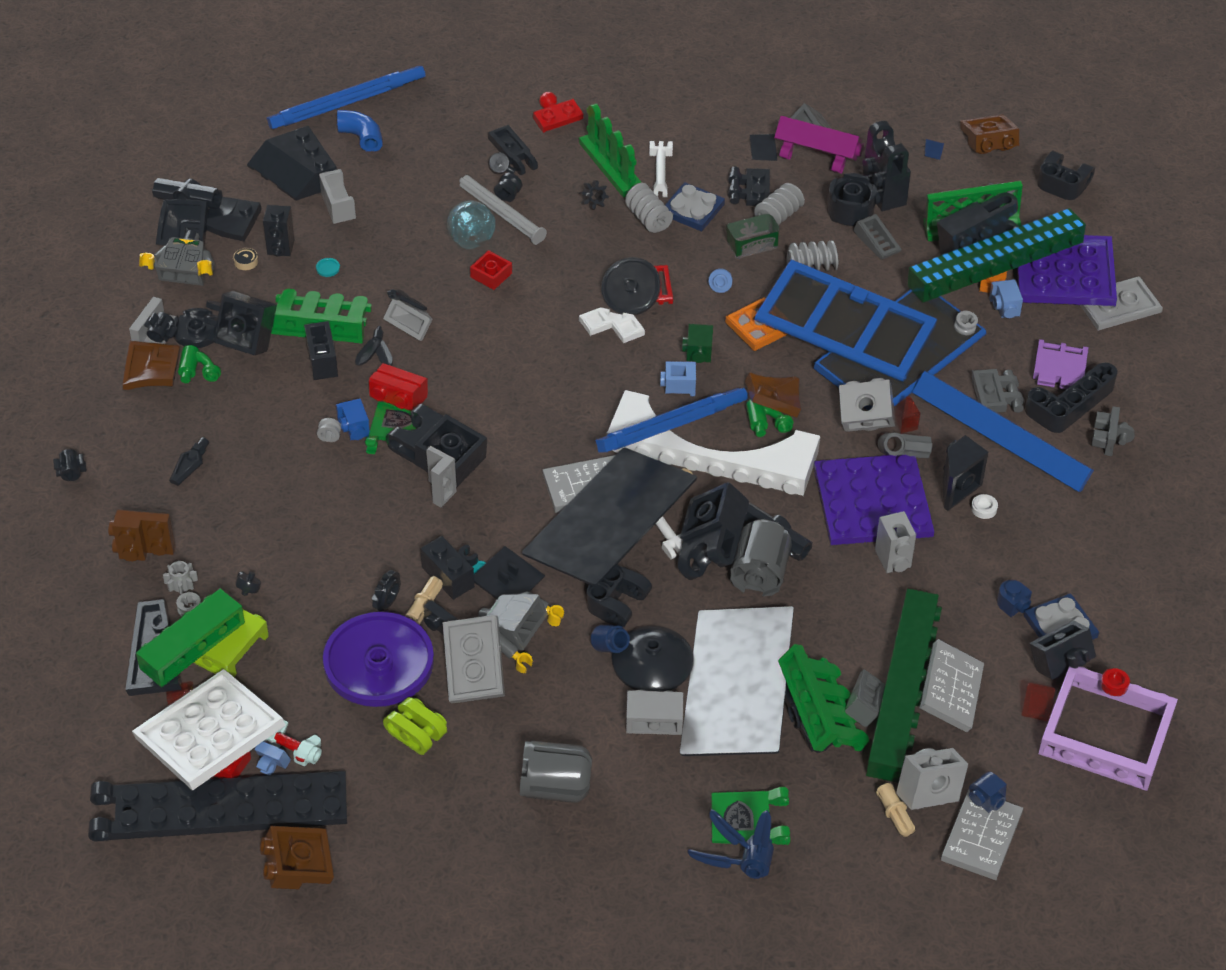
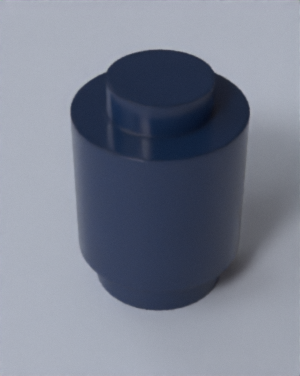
M600 625L593 630L591 635L592 646L598 652L620 653L628 647L630 642L628 632L621 626Z

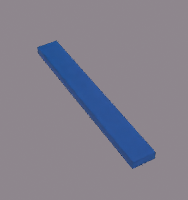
M927 371L923 372L912 391L915 395L1078 492L1083 490L1094 471Z

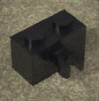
M441 536L420 548L422 568L430 577L435 576L442 580V589L453 600L475 587L474 568L472 566L478 563V554L466 556L470 554L469 545L462 546L459 552H457Z
M1072 621L1030 643L1036 670L1051 680L1062 677L1068 671L1069 666L1076 669L1096 657L1090 629L1076 621Z

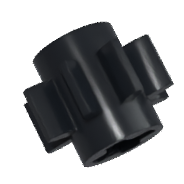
M593 180L592 186L589 183H584L585 189L583 192H579L584 199L581 204L590 203L589 208L595 210L596 204L604 207L603 201L605 198H609L605 193L607 186L602 185L599 187V181Z
M164 312L153 313L144 324L145 327L149 328L146 332L147 336L158 343L163 342V340L167 342L169 338L172 339L177 331L175 327H172L174 319Z
M64 450L59 453V459H53L56 476H61L65 481H75L80 478V472H86L83 454H78L75 450Z

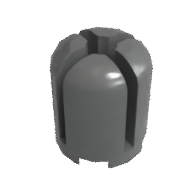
M765 519L755 520L743 527L731 566L730 580L736 588L744 593L745 589L763 592L762 596L764 597L772 596L779 592L792 547L788 531L784 530V527L777 522Z
M525 741L520 796L577 803L588 795L592 756L585 747L541 741Z

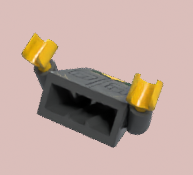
M187 231L184 239L173 237L168 241L167 245H164L155 254L141 253L139 258V267L148 266L150 270H153L155 267L158 278L161 281L201 286L204 285L205 274L212 276V271L216 267L210 251L205 249L204 242L199 241V234L195 231Z
M530 592L517 595H502L491 609L482 608L478 617L498 616L501 652L509 659L512 657L516 660V670L520 673H526V667L521 662H526L532 666L533 660L530 654L519 653L518 649H525L547 615V621L551 626H559L561 618L564 616V609L561 606L554 605L549 607L548 602L541 599L539 595Z

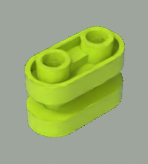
M407 697L398 705L399 713L392 711L383 719L384 727L392 736L420 755H424L432 747L430 737L438 741L447 733V722L444 717L439 713L430 711L417 698Z

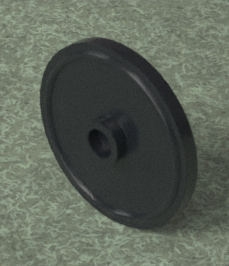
M637 257L621 259L606 271L602 280V295L607 305L613 311L619 314L639 315L649 310L659 298L661 292L660 275L656 268L647 260Z

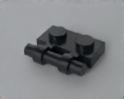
M734 166L731 168V172L728 175V182L730 183L728 197L732 204H738L740 199H746V206H757L765 198H768L770 195V169L747 168V173L744 175L740 173L739 167ZM740 185H746V189H742Z

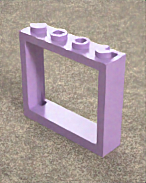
M1069 666L1044 732L1038 754L1147 791L1178 699L1142 688L1136 684H1129L1128 691L1122 696H1111L1101 688L1103 674L1084 667L1074 669ZM1072 686L1163 716L1147 764L1055 734Z

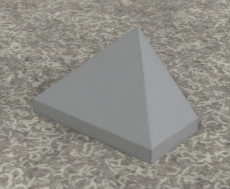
M393 299L383 318L420 341L423 340L433 320L426 311L418 309L405 301Z

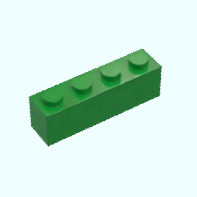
M218 589L212 595L207 596L198 606L191 611H187L182 618L170 627L165 628L160 635L149 643L144 644L136 652L140 670L162 688L245 623L242 605L222 589Z

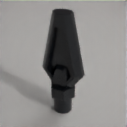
M201 437L189 451L180 455L170 477V483L179 486L203 464L202 455L209 445V441L206 438Z

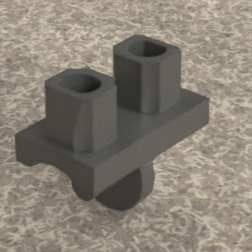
M1113 406L1111 413L1097 411L1094 428L1108 430V432L1094 430L1092 446L1105 448L1104 455L1112 456L1116 441L1120 445H1125L1135 437V430L1127 422H1122L1118 425L1120 407Z

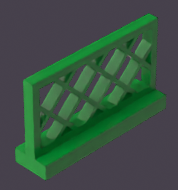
M1015 181L927 194L926 218L923 219L927 240L939 241L937 228L939 220L974 202L981 204L998 194L1013 190L1015 192L1012 194L1018 200V211L1008 220H1012L1020 227L1019 214L1023 188L1022 182ZM985 194H991L985 200L981 198ZM960 198H968L962 203L958 202ZM945 201L940 206L933 204V202ZM951 205L956 207L951 212L945 211Z

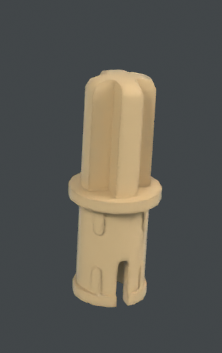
M435 576L430 577L421 593L415 595V601L405 617H410L419 625L424 618V605L429 601H434L443 585L441 579Z
M891 783L881 785L877 789L876 794L886 809L885 814L887 818L891 817L899 834L908 837L915 832V826L906 812V804L901 802Z

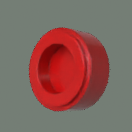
M1112 668L1103 673L1101 688L1105 693L1111 696H1122L1128 691L1130 678L1126 672L1121 669Z

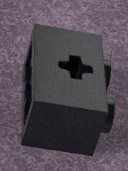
M329 321L304 325L313 380L338 377L336 353Z

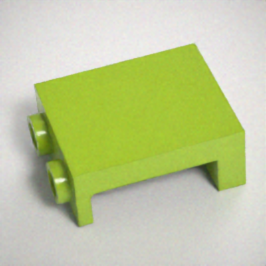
M243 610L245 623L194 663L214 674L224 669L235 677L237 674L235 667L237 662L259 637L264 640L269 637L267 622L261 616L253 615Z

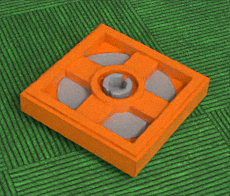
M765 297L726 316L725 323L754 351L788 335L754 320L755 315L766 299ZM775 307L769 313L790 322Z

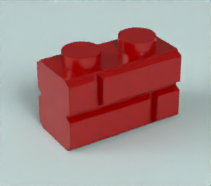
M384 363L369 379L370 397L377 401L395 405L400 409L412 411L418 404H422L428 395L427 378Z

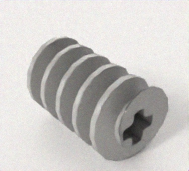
M638 183L629 190L625 200L626 206L636 215L649 232L656 233L669 227L673 219V213L659 200L658 196L654 194L646 183Z
M785 183L779 189H776L774 193L770 194L768 198L757 204L754 211L755 216L770 214L774 217L777 224L780 225L781 222L785 221L787 217L804 205L803 193L797 186Z
M829 240L827 245L823 241H819L817 246L812 241L809 242L808 247L804 242H801L799 246L796 243H791L787 251V265L792 259L809 267L814 265L816 270L819 271L821 264H824L826 271H829L830 264L834 265L835 270L838 268V252L832 240Z

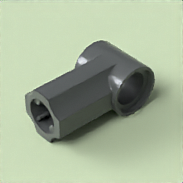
M884 433L878 440V448L885 455H908L929 459L932 442L929 436ZM891 437L897 443L893 451H890L887 447V442Z

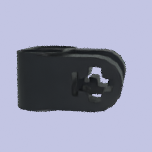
M1051 151L1040 167L1038 187L1062 199L1075 200L1090 184L1095 173V167L1083 163L1077 171L1062 166L1063 154Z
M617 564L597 586L589 584L587 588V609L594 616L613 626L625 627L632 617V611L626 604L618 601V598L623 593L636 600H644L652 590V584L643 575Z

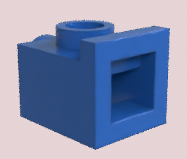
M361 399L336 404L337 419L341 424L343 433L348 432L350 440H360L367 437L370 432L369 419Z

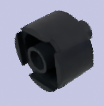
M847 173L843 175V178L837 180L836 177L832 180L829 188L828 213L833 222L855 226L857 221L874 214L876 186L869 182V178L861 174Z

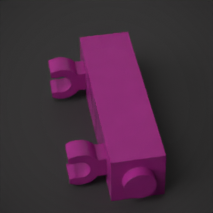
M780 116L774 137L784 142L780 150V157L790 160L794 145L835 155L831 170L841 174L844 171L846 159L856 161L858 156L861 157L864 149L863 139L859 136L785 116Z

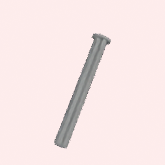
M465 175L460 179V186L531 238L533 244L537 245L545 239L547 234L545 228L536 226L469 175Z

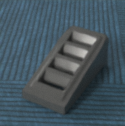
M877 214L857 221L853 231L881 260L901 252L902 249ZM883 240L885 241V243L880 244V245H879V243H878V242L883 241ZM888 246L891 247V249H889V250H887V251H884V250H883V248H885V247H888Z
M863 669L847 703L846 714L862 726H868L879 715L885 684Z

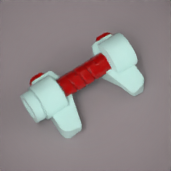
M285 720V727L264 740V742L279 748L282 745L294 751V762L302 766H306L308 763L315 764L322 752L320 749L321 739L317 735H313L302 742L285 735L288 722Z

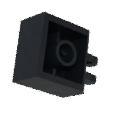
M235 291L222 294L221 303L207 301V308L219 311L218 317L205 315L203 318V322L216 326L213 339L216 344L251 355L267 352L277 304Z

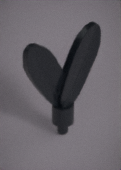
M391 289L387 292L390 299L405 301L424 311L428 309L425 305L409 297L407 293L400 289Z
M377 326V329L374 330L373 338L357 354L355 360L357 366L367 363L375 353L382 364L392 366L393 358L387 345L382 340L384 332L381 326Z

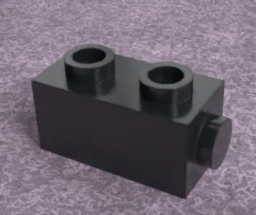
M267 205L263 219L267 255L291 256L295 241L291 206Z

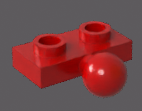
M544 92L540 96L539 102L544 109L533 112V119L543 133L582 120L584 116L574 99L557 104V97L552 92Z

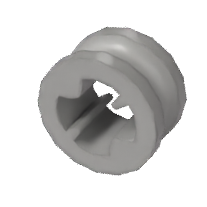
M961 311L956 316L954 328L962 335H971L976 330L978 318L970 311Z
M332 418L322 419L318 426V438L326 442L337 441L340 437L341 424Z
M193 592L181 594L176 602L178 613L183 616L187 611L194 609L201 603L200 597ZM188 603L194 604V606L190 605V608H185V604L187 606Z

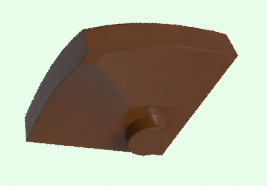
M130 341L124 371L123 390L146 386H173L180 346Z
M749 372L745 382L752 402L796 418L801 411L798 377L773 378Z

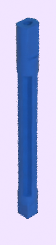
M416 66L401 72L397 71L279 111L278 114L266 117L268 125L271 129L283 125L285 127L401 87L405 83L425 77V71L423 66Z
M736 388L725 393H718L609 433L607 436L596 440L598 452L618 450L725 410L729 406L747 400V391L745 388Z

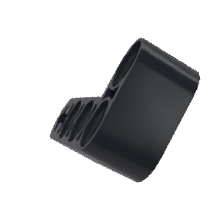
M1100 363L1058 397L1044 388H1032L1028 393L1025 408L1026 415L1051 432L1061 433L1112 393L1116 382L1117 368L1110 363Z

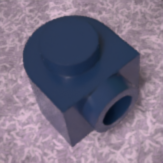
M1007 580L1000 586L997 604L1010 617L1018 612L1023 613L1031 605L1032 591L1019 581Z
M986 772L969 786L970 799L975 805L981 806L988 813L992 810L996 811L1006 801L1007 784L996 774Z

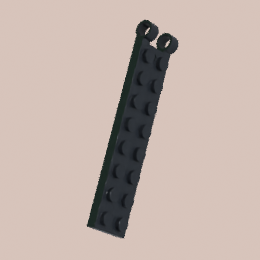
M346 771L208 779L194 790H191L183 781L112 785L106 781H98L91 785L90 801L94 805L115 804V821L103 817L91 819L89 821L88 837L90 840L98 842L119 839L269 830L270 826L311 827L347 824Z

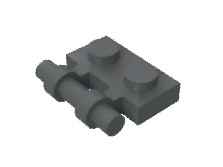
M997 369L972 371L971 378L978 402L995 412H1006L1007 404L1013 406L1014 412L1023 411L1022 404L1024 399L1022 393L1018 391L1019 382L1012 370L1004 371V376H999Z

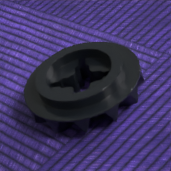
M390 570L385 573L374 589L372 606L380 612L389 608L399 593L401 580L398 572Z

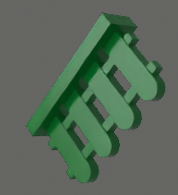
M598 104L589 105L587 108L588 135L579 137V144L624 198L633 186L642 183L634 174L637 163L634 149L631 144L623 145L621 132L619 130L612 131V123L608 117L601 118Z
M285 289L282 294L276 295L275 299L278 304L271 334L306 338L304 325L329 321L333 341L363 343L364 326L366 327L367 318H364L366 312H371L372 304H368L366 297L357 296L353 299V302L344 301L342 294L336 293L332 294L329 299H321L320 293L317 291H310L305 297L297 296V292L294 289ZM295 304L302 305L300 311H293ZM318 307H325L323 314L316 313ZM342 309L349 310L347 316L340 315Z
M794 644L778 662L813 749L822 752L833 743L834 747H840L843 744L853 746L855 751H861L869 743V737L864 731L856 729L854 724L857 721L845 712L847 706L845 702L851 695L846 687L836 682L841 676L840 669L835 664L829 663L826 658H821L820 660L808 658L803 646ZM817 678L825 679L826 682L817 680ZM826 700L834 701L835 704L826 702ZM835 722L842 723L844 726L836 725Z

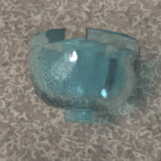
M473 200L463 201L454 206L450 211L447 219V230L451 238L461 247L473 249L481 246L476 243L491 239L495 230V217L484 204ZM478 235L475 241L469 240L470 236Z

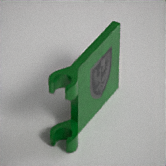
M378 401L371 429L365 441L367 446L366 453L375 454L379 440L386 441V435L395 427L415 430L416 428L411 422V411Z
M779 787L770 791L712 793V809L739 832L746 842L754 835L760 815L766 810L769 811V804L775 806L789 805V790L786 787ZM712 822V843L732 844L718 831ZM778 826L771 829L770 839L772 843L789 845L790 828L788 826Z

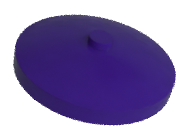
M390 612L362 614L340 625L329 637L323 652L325 676L334 691L350 702L370 707L397 704L404 701L407 697L415 695L430 678L434 665L432 642L426 631L410 618Z

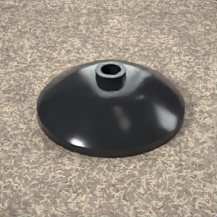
M643 626L629 631L630 642L628 647L620 653H612L614 672L625 685L634 690L657 692L673 690L689 677L694 661L693 651L687 640L674 630L661 626Z

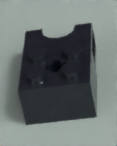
M879 121L869 127L865 159L862 161L863 175L870 179L869 182L872 185L876 186L875 205L877 204L881 212L907 205L911 171L908 168L909 152L902 143L895 145L894 131L887 121ZM883 130V137L878 139L877 134Z
M1004 192L981 204L975 202L939 220L937 228L941 256L1019 227L1012 220H1008L1018 211L1017 197L1011 193Z
M418 404L411 411V422L416 428L415 430L395 427L386 435L387 445L394 453L428 472L427 449L430 446L455 459L456 488L486 458L487 437L447 414L443 416L423 404Z
M730 482L690 499L680 535L683 545L678 559V569L688 580L703 576L707 566L712 561L720 568L730 565L734 561L742 527L747 515L749 499ZM690 559H694L692 568L690 566Z

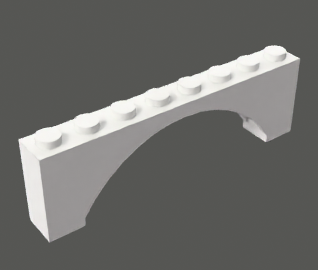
M625 390L607 435L656 417L649 405V396ZM668 430L628 445L625 448L668 465L673 464L685 467L691 471L698 470L710 473L716 477L723 476L742 483L757 484L763 488L782 490L788 494L804 495L814 461L819 452L820 436L795 430L794 435L768 447L750 451L728 452L697 446ZM622 448L613 451L618 453Z

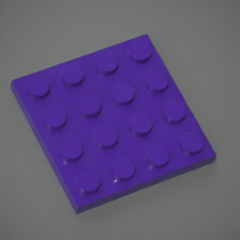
M1084 235L1083 243L1019 266L1017 268V280L1023 302L1116 306L1117 291L1112 236Z
M887 455L814 461V471L830 545L876 542L879 518L903 511L916 533V538L934 537V527L916 456Z

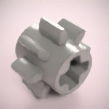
M177 561L167 565L168 573L163 574L164 584L168 585L169 592L174 590L183 594V592L189 589H194L193 582L198 581L197 572L193 571L192 563L187 564L183 561Z

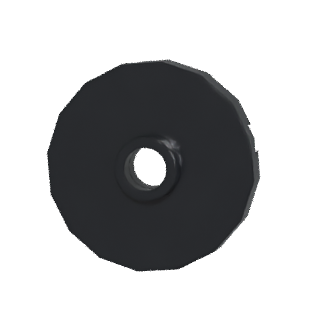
M192 308L183 311V314L179 317L177 315L172 327L177 329L173 335L176 342L184 347L192 345L197 348L213 344L216 326L203 322L205 315H213L212 311L204 308Z

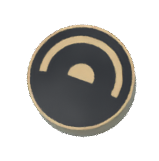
M242 248L234 253V264L238 269L251 270L257 266L258 256L255 250Z

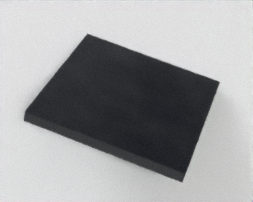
M504 546L474 574V583L495 599H498L502 595H517L530 592L545 575Z

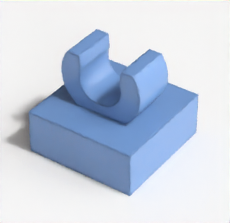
M264 741L255 748V751L261 757L256 767L265 775L271 776L276 769V765L286 769L291 761L284 750Z

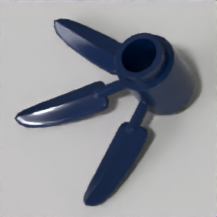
M711 809L710 818L718 831L733 845L740 843L745 847L742 860L688 849L690 857L705 864L721 868H730L731 864L741 865V870L753 879L767 876L774 852L772 840L770 839L771 815L769 811L766 810L760 815L754 835L746 842L739 832L715 810Z

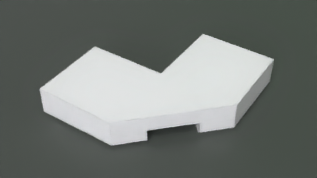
M600 307L579 315V321L590 336L610 328L615 331L623 343L645 335L644 328L632 314H616L610 312V309Z

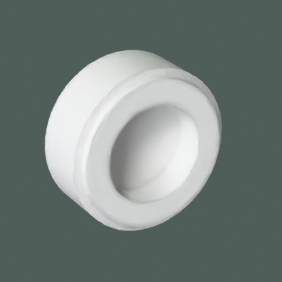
M981 494L973 499L971 510L975 516L989 519L997 513L998 502L994 497Z

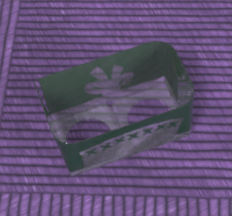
M763 214L729 223L728 226L726 225L727 244L736 259L778 248L779 225L770 214ZM765 234V235H762V236L750 238V237H753V236Z

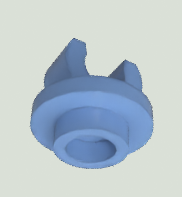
M716 269L709 276V285L715 292H726L732 286V275L725 269Z

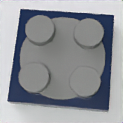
M684 182L665 206L673 213L672 220L702 232L725 205V198Z
M1072 594L1065 595L1024 612V618L1039 638L1072 621L1088 627L1092 640L1098 638L1099 631Z

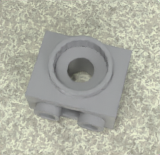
M876 378L870 382L850 381L845 385H839L841 421L845 431H873L878 428L895 426L893 392L890 380ZM866 405L873 406L869 411H862V408Z
M928 748L914 755L905 756L896 794L911 810L958 802L968 763L954 748L938 751Z

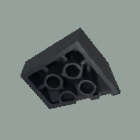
M309 126L265 140L247 164V167L252 170L255 169L261 174V177L275 183L278 189L295 201L321 193L319 174L337 170V166Z

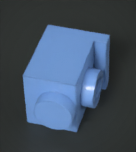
M1016 280L992 282L989 300L990 302L993 301L994 309L999 311L1001 318L1020 316L1023 298Z
M666 362L665 372L660 374V387H665V393L695 396L696 362Z

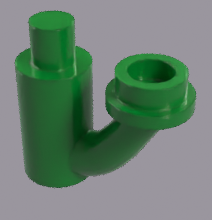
M192 345L183 347L178 369L181 382H190L191 378L196 374L198 362L204 366L202 374L205 380L210 382L218 380L221 376V369L214 365L205 353L200 352L197 347Z
M751 399L746 403L750 427L752 431L756 432L757 437L766 435L765 430L768 427L766 414L775 419V427L779 432L786 433L793 428L794 421L791 416L754 403Z

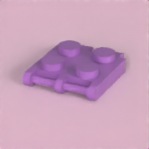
M1039 339L1033 379H1038L1037 385L1055 387L1056 382L1060 383L1059 388L1068 389L1085 375L1088 347L1083 346V349L1066 346V343H1061V345L1045 343L1044 340Z

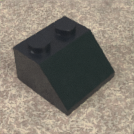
M966 435L958 441L950 443L946 450L947 456L943 467L942 483L944 509L947 511L983 485L989 452Z

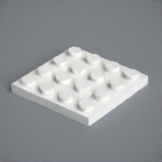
M223 669L132 732L145 748L191 790H194L286 725L279 714Z

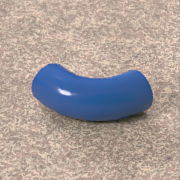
M337 111L338 133L357 135L360 138V146L365 151H378L381 149L383 144L381 130L371 117L358 111Z

